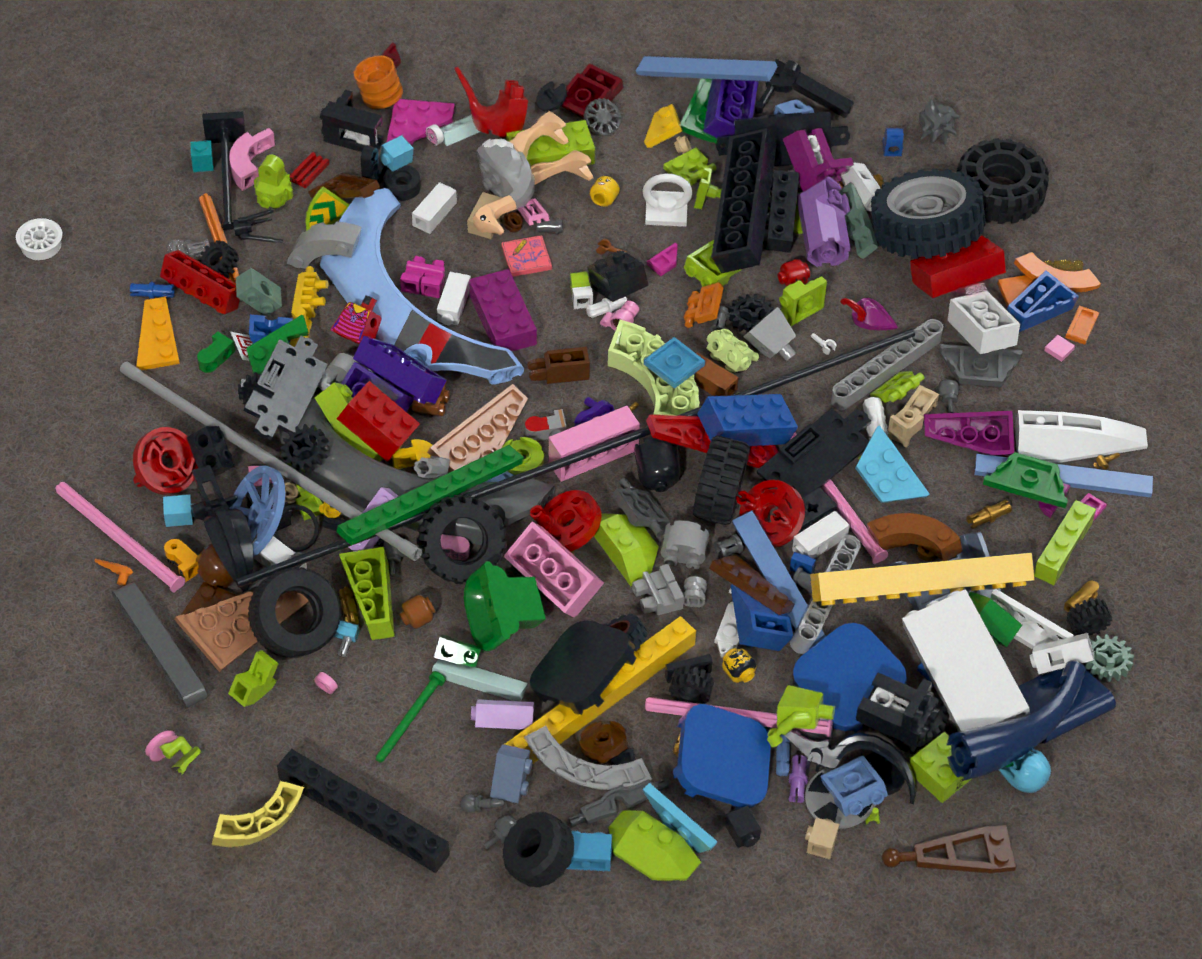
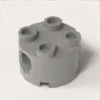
M674 521L672 526L668 523L664 530V541L660 551L664 558V563L674 566L677 565V562L685 563L687 568L693 566L694 569H699L700 564L705 560L709 532L706 529L705 531L700 530L701 525L689 521Z

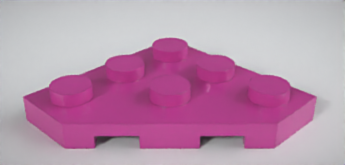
M399 99L393 107L387 142L402 135L412 145L418 139L425 138L427 136V127L433 124L442 127L453 121L455 104Z

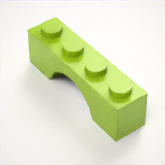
M1075 500L1038 559L1034 572L1035 577L1055 585L1064 571L1074 547L1080 539L1083 540L1091 527L1096 512L1095 508Z

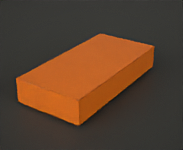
M1079 306L1065 338L1085 345L1099 316V312Z

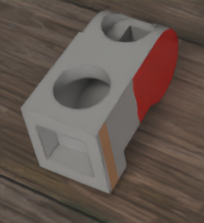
M563 409L554 410V416L541 418L532 416L525 422L526 437L536 441L549 439L550 436L566 430Z

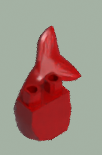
M458 67L454 68L468 97L473 123L477 130L489 134V130H491V133L499 135L498 137H507V133L523 129L528 99L524 97V87L519 85L518 81L505 80L504 90L499 91L496 103L486 107L479 103L473 88Z

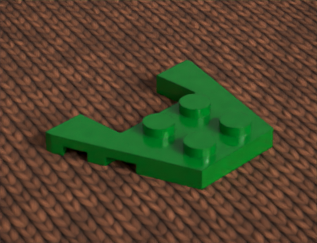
M303 315L298 316L246 348L253 375L254 372L262 374L279 339L288 343V340L309 335ZM317 386L316 390H318V392H322V390L319 389V387Z

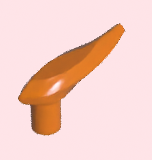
M95 559V562L119 574L118 585L125 586L128 577L133 573L132 569L124 565Z

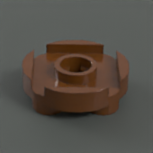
M602 721L586 727L582 731L581 741H579L582 753L587 758L596 760L599 764H604L628 748L624 727L618 722L609 721L610 724L602 725Z

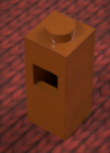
M697 352L696 354L705 360V366L694 374L696 386L713 396L733 395L738 388V377Z

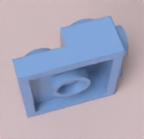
M864 756L821 776L823 784L831 793L835 804L845 817L850 814H859L864 807L872 803L875 805L880 804L888 796L884 781Z

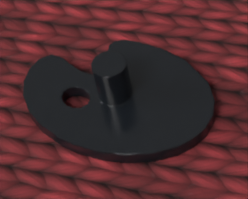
M550 81L540 89L536 101L542 111H554L564 103L567 96V88L564 83L554 89L555 84L553 81Z

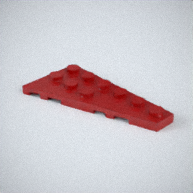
M648 416L646 422L653 438L707 453L711 441L698 416ZM750 446L747 465L756 468L762 467L778 453L776 446Z

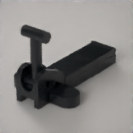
M776 59L775 62L778 67L770 81H765L766 90L760 100L756 102L755 112L761 114L773 92L789 93L793 89L843 118L848 117V114L853 109L854 102L801 73V67L794 61L788 60L785 64Z

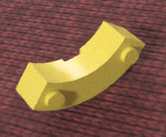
M280 781L275 794L261 809L251 814L243 815L220 814L212 845L239 847L269 837L278 831L293 815L304 787Z

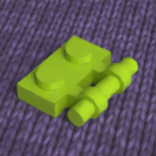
M697 148L664 164V169L669 174L683 177L691 186L701 179L704 167L712 169V172L716 171L717 167L714 163L706 165L708 164V159Z
M912 371L898 372L870 393V396L880 398L883 403L901 400L907 395L909 390H914L920 385V382L924 380V376L920 372L915 376Z

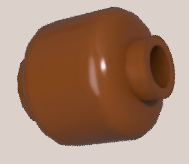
M416 595L402 603L403 612L400 613V617L406 626L410 624L414 629H418L431 622L433 614L436 612L428 597L424 598L421 595Z

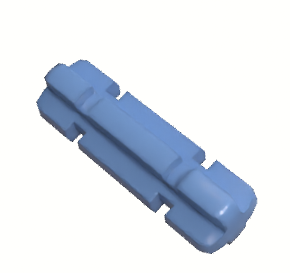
M781 734L783 741L777 746L776 774L778 776H788L790 740Z

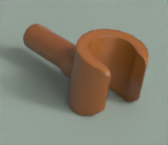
M608 239L601 240L598 243L600 246L596 249L598 254H604L607 251H622L611 246Z

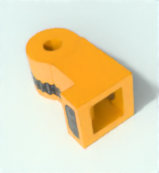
M179 539L167 541L164 545L166 560L178 567L179 575L185 578L186 583L198 574L197 568L199 566L198 561L196 562L198 555Z

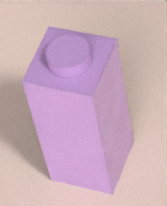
M477 699L476 706H472L471 720H475V727L526 729L533 724L534 702Z

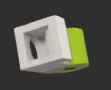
M588 272L570 273L574 309L587 308L593 305V292L589 283ZM588 298V301L584 304L577 302V299Z

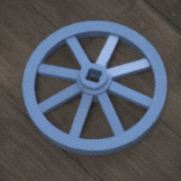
M259 466L244 477L233 495H236L238 499L230 507V509L236 508L241 510L244 515L248 516L252 541L257 534V540L252 544L253 557L258 555L272 539L282 517L285 504L284 479L278 470L269 466ZM262 477V492L260 499L258 492L254 486V483ZM271 478L273 488L269 494V479ZM247 492H249L253 501L250 509L240 507Z

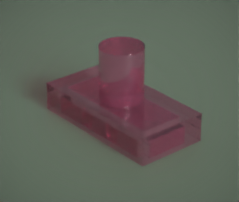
M974 283L966 287H959L957 290L952 291L951 294L953 297L969 296L987 290L985 283Z

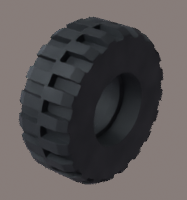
M999 138L990 141L984 140L979 142L978 145H973L961 156L957 172L964 173V177L971 176L974 182L977 181L980 184V188L983 191L986 222L996 221L997 224L1011 222V224L1018 223L1020 219L1026 220L1030 218L1031 214H1036L1040 210V206L1045 201L1049 171L1042 157L1038 156L1034 149L1028 148L1024 143L1014 142L1011 139L999 140ZM996 176L1005 177L1014 181L1015 184L1001 185L990 181L988 178Z

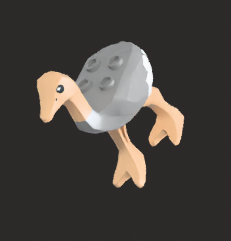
M551 111L541 116L531 128L517 133L514 139L509 142L505 139H489L477 149L484 187L495 196L502 197L485 204L477 210L473 216V224L478 232L503 234L504 229L497 222V219L504 213L524 207L531 200L535 185L548 177L567 171L575 173L588 181L593 178L587 166L591 163V159L584 153L575 150L555 162L529 165L527 161L529 147L540 136H550L561 144L569 142L562 130L566 126L565 122Z

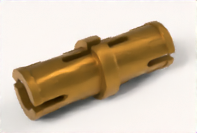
M1003 500L992 506L987 505L981 511L968 515L966 521L968 524L972 523L973 525L970 526L972 529H975L987 522L993 523L996 518L1011 513L1012 508L1010 503L1007 504V500Z

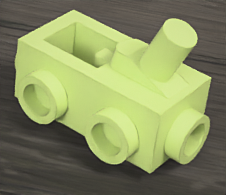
M715 330L707 337L708 346L706 349L711 352L710 356L717 361H723L726 364L725 368L730 372L747 370L752 361H758L759 354L752 351L747 343L733 336L730 330Z

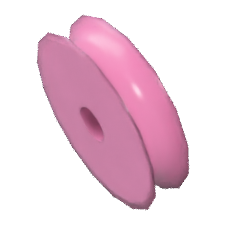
M172 730L161 732L147 745L146 755L153 762L160 761L165 756L159 746L173 742L178 736Z

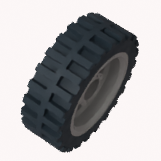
M933 168L931 171L921 169L912 174L907 172L900 178L898 176L892 178L890 183L885 182L882 184V189H877L875 196L871 199L873 227L877 242H879L883 249L887 247L888 252L892 254L897 252L898 256L901 257L906 255L911 256L912 259H918V257L931 259L932 256L936 255L944 257L946 253H957L960 251V248L969 247L971 241L976 242L979 239V234L984 232L985 212L982 188H980V184L977 181H973L971 176L964 177V173L959 171L952 173L950 169L938 171V168Z

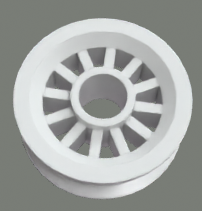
M43 218L30 220L24 223L16 233L17 244L23 254L30 259L45 260L53 257L60 250L62 230L52 220Z

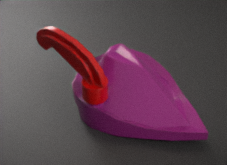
M847 298L841 299L842 305L847 304L853 309L852 319L858 327L868 330L898 329L891 316L876 300L863 298L856 303Z

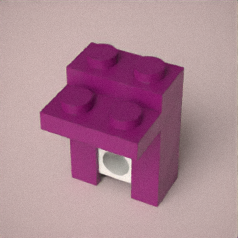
M822 128L814 129L808 135L805 130H798L783 139L796 173H799L798 180L803 191L828 176L837 183L841 182L840 175L847 173V169L854 165L852 158L833 159Z

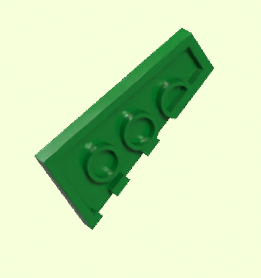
M701 78L680 125L682 132L716 143L717 138L703 131L712 79Z

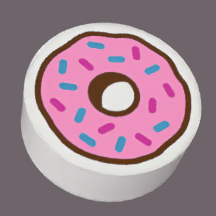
M433 124L426 128V135L435 146L443 143L444 135L439 126Z

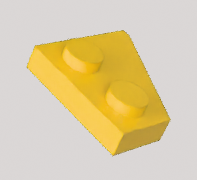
M673 104L663 107L654 113L644 140L647 148H651L682 132Z

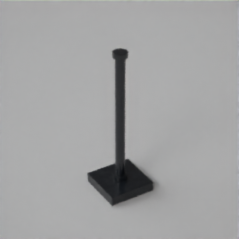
M243 111L203 113L205 141L211 140V143H221L224 215L222 229L233 230L229 142H236L239 137L246 133Z

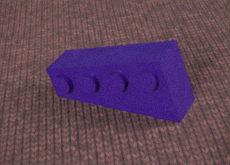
M363 336L353 357L355 361L384 377L390 383L399 386L403 392L414 395L413 399L422 404H425L426 401L435 404L447 381L395 345L367 336Z

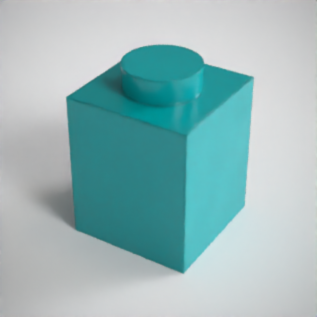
M211 140L190 142L193 172L214 171Z

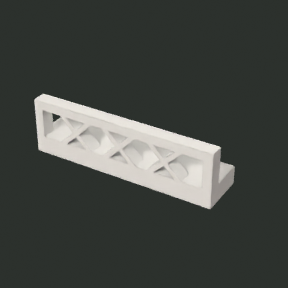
M994 589L991 593L990 598L1023 625L1014 639L1033 649L1037 645L1061 640L1057 635L1063 639L1074 636L999 590ZM997 599H998L999 601L1003 602L1004 605H1002V604H1000L999 602H997Z

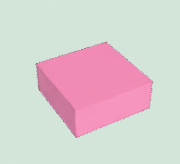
M1057 335L1045 346L1044 351L1062 362L1074 350L1075 345Z

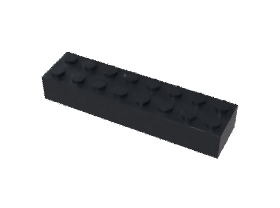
M767 128L729 137L711 256L721 274L759 266L761 262L777 145Z

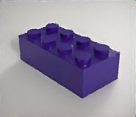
M712 79L703 131L715 138L734 135V119L753 118L758 81Z

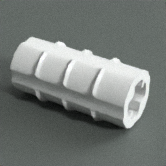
M875 397L867 398L863 403V410L871 420V424L866 429L869 440L879 425L888 436V426L885 421L886 417L884 416L881 399Z

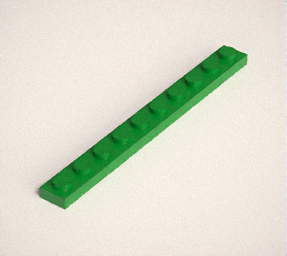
M507 445L338 525L337 533L352 546L429 509L434 503H440L441 499L445 497H454V495L463 493L521 465L524 457L513 447Z

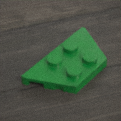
M1014 452L1008 457L1006 462H1002L996 467L995 472L990 476L986 475L983 480V485L1065 509L1068 502L1063 491V481L1059 477L1058 464Z

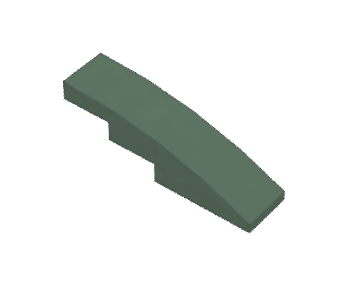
M850 182L839 192L841 195L845 194L849 202L850 212L845 215L849 238L855 242L857 255L864 259L878 248V244L863 202L854 184Z

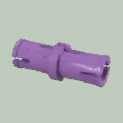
M795 755L792 758V773L789 775V783H791L789 801L795 802L796 794H798V803H803L804 788L808 781L806 775L808 759L801 755V762L799 764V755Z

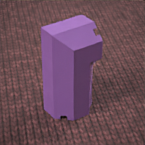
M829 176L797 195L807 260L816 267L822 266V263H830L831 266L839 265L848 259V251L850 252V242L845 221V215L850 212L848 198L845 194H840L838 190L842 189L841 186Z

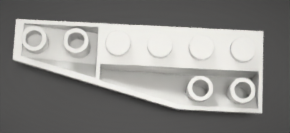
M1018 410L1015 423L1017 453L1044 461L1062 463L1098 457L1099 455L1104 456L1147 449L1148 447L1146 429L1129 423L1078 413Z

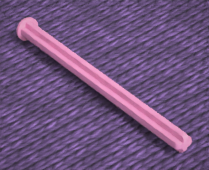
M831 480L828 481L821 489L837 504V511L850 525L851 530L871 555L872 562L876 564L885 560L888 552L879 546Z
M60 482L56 486L57 494L165 582L173 593L184 585V577L178 576L68 484Z
M648 697L645 702V709L651 712L684 716L693 706L699 704ZM714 706L751 718L762 726L778 728L777 714ZM820 719L816 729H794L803 732L826 734L827 737H830L832 720Z

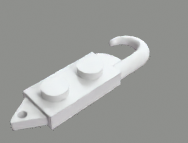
M733 602L728 603L715 638L721 658L731 649L737 648L739 644Z

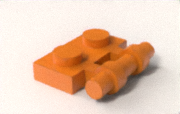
M720 282L701 287L700 293L697 291L691 293L687 301L688 310L684 314V325L687 328H691L695 321L700 324L717 319L724 288Z

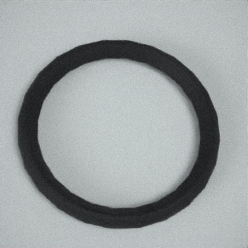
M289 505L284 507L282 515L289 510L298 509L306 512L314 523V535L308 544L297 548L286 545L294 552H301L310 548L316 542L319 534V523L315 514L310 509L301 505ZM276 529L274 537L282 542Z

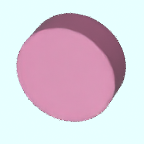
M320 672L314 679L316 685L328 694H333L338 688L336 682L323 672Z

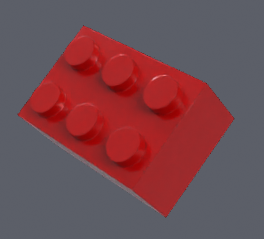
M370 381L356 394L336 418L387 462L420 425L418 421Z

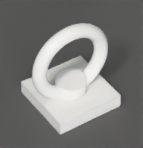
M659 174L650 178L643 187V196L646 200L645 225L686 226L687 203L692 197L691 185L684 178L675 174ZM672 182L680 185L684 192L651 191V189L658 183Z

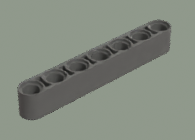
M131 582L113 591L114 601L120 604V610L126 619H130L131 627L136 634L141 636V642L147 651L150 650L153 654L152 658L158 667L161 666L164 673L162 674L169 684L172 683L175 688L174 692L186 704L184 707L188 708L206 699L207 693L203 684L137 585Z

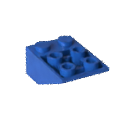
M731 584L739 644L780 651L793 636L789 615L787 613L778 615Z

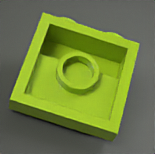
M714 240L688 255L684 265L686 274L689 277L697 278L701 282L702 287L718 282L725 286L728 284L731 276L742 270L721 274L711 257Z
M822 276L816 280H811L807 285H804L799 280L783 289V295L779 297L780 304L782 305L781 312L790 326L824 308L827 281Z

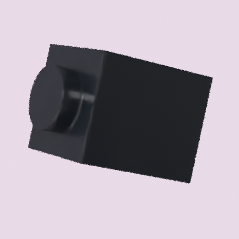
M748 806L726 814L725 826L737 848L743 846L751 847L760 840L761 828Z

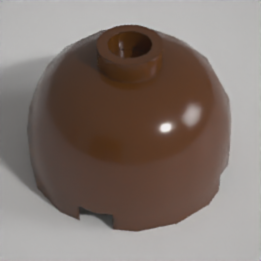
M212 543L203 548L196 558L199 566L197 568L198 574L211 586L216 587L220 585L224 586L223 588L231 586L235 581L226 570Z

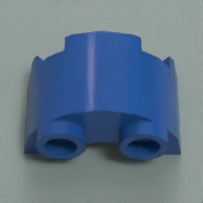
M250 314L249 337L252 344L292 321L293 318L278 317L276 320H268L265 316Z

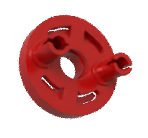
M171 427L156 428L144 434L137 442L133 452V466L136 473L133 479L134 484L139 482L136 485L137 487L145 486L152 492L162 495L174 494L190 486L194 481L192 470L198 467L186 438L188 436L180 430ZM167 453L165 458H172V468H168L163 464L162 455Z
M767 480L755 485L749 492L740 491L738 494L742 496L741 498L736 496L737 503L741 505L739 517L753 511L774 548L787 544L800 531L805 517V506L799 492L789 484L779 480ZM778 507L777 510H774V511L772 512V513L776 514V517L773 516V515H771V516H770V519H771L772 522H769V520H768V513H769V511H770L772 508Z
M581 490L564 492L554 497L544 508L536 505L530 510V516L537 522L536 524L542 526L552 536L558 537L555 539L570 552L579 549L592 539L600 526L602 518L598 503L589 493ZM574 519L570 525L566 526L570 520Z

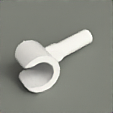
M815 333L811 335L823 347V353L829 355L830 349L828 347L835 351L836 342L834 340L828 339L824 341Z

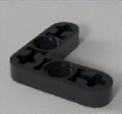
M366 145L362 150L360 158L361 176L377 180L380 185L383 180L381 178L389 167L382 163L380 155L378 157L377 148Z

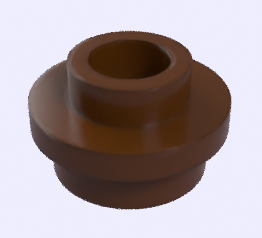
M508 213L503 217V225L508 231L516 233L522 228L523 219L518 213Z

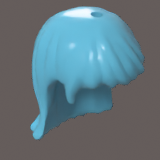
M1032 749V751L1014 761L1012 767H1003L999 771L1016 789L1025 793H1033L1046 785L1050 778L1051 767L1043 753Z

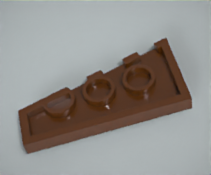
M341 173L308 191L310 197L314 198L323 186L340 198H367L372 196L374 191L379 189L380 186L377 180Z
M738 555L724 557L711 562L709 569L778 615L792 612L795 604Z

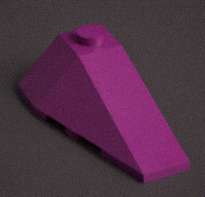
M1012 411L924 414L925 437L992 456L1012 455L1014 453Z

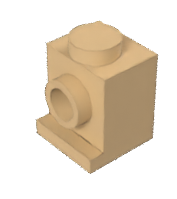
M907 405L896 415L890 417L888 431L905 443L922 429L924 419L922 412L918 408L912 409Z

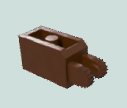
M587 347L549 350L544 353V358H537L527 362V367L531 370L529 378L533 381L546 380L547 384L589 380L590 361Z

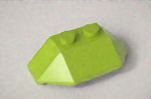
M603 513L600 526L594 537L628 584L632 586V582L643 578V572L652 573L659 546L644 526L632 525L626 514Z
M623 810L608 827L609 834H612L611 845L613 854L651 880H687L701 864L699 858L681 835L644 811Z

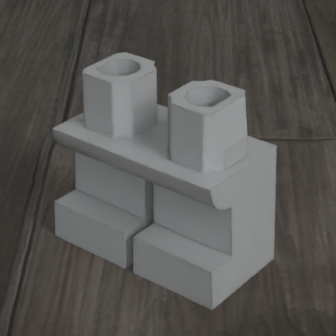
M668 564L660 566L659 571L650 574L649 572H643L642 579L632 582V590L636 597L644 594L648 595V597L640 599V607L643 614L655 611L657 615L683 609L684 596Z

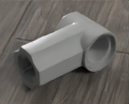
M430 456V458L421 457L419 461L415 462L414 470L419 477L437 479L448 474L450 459Z

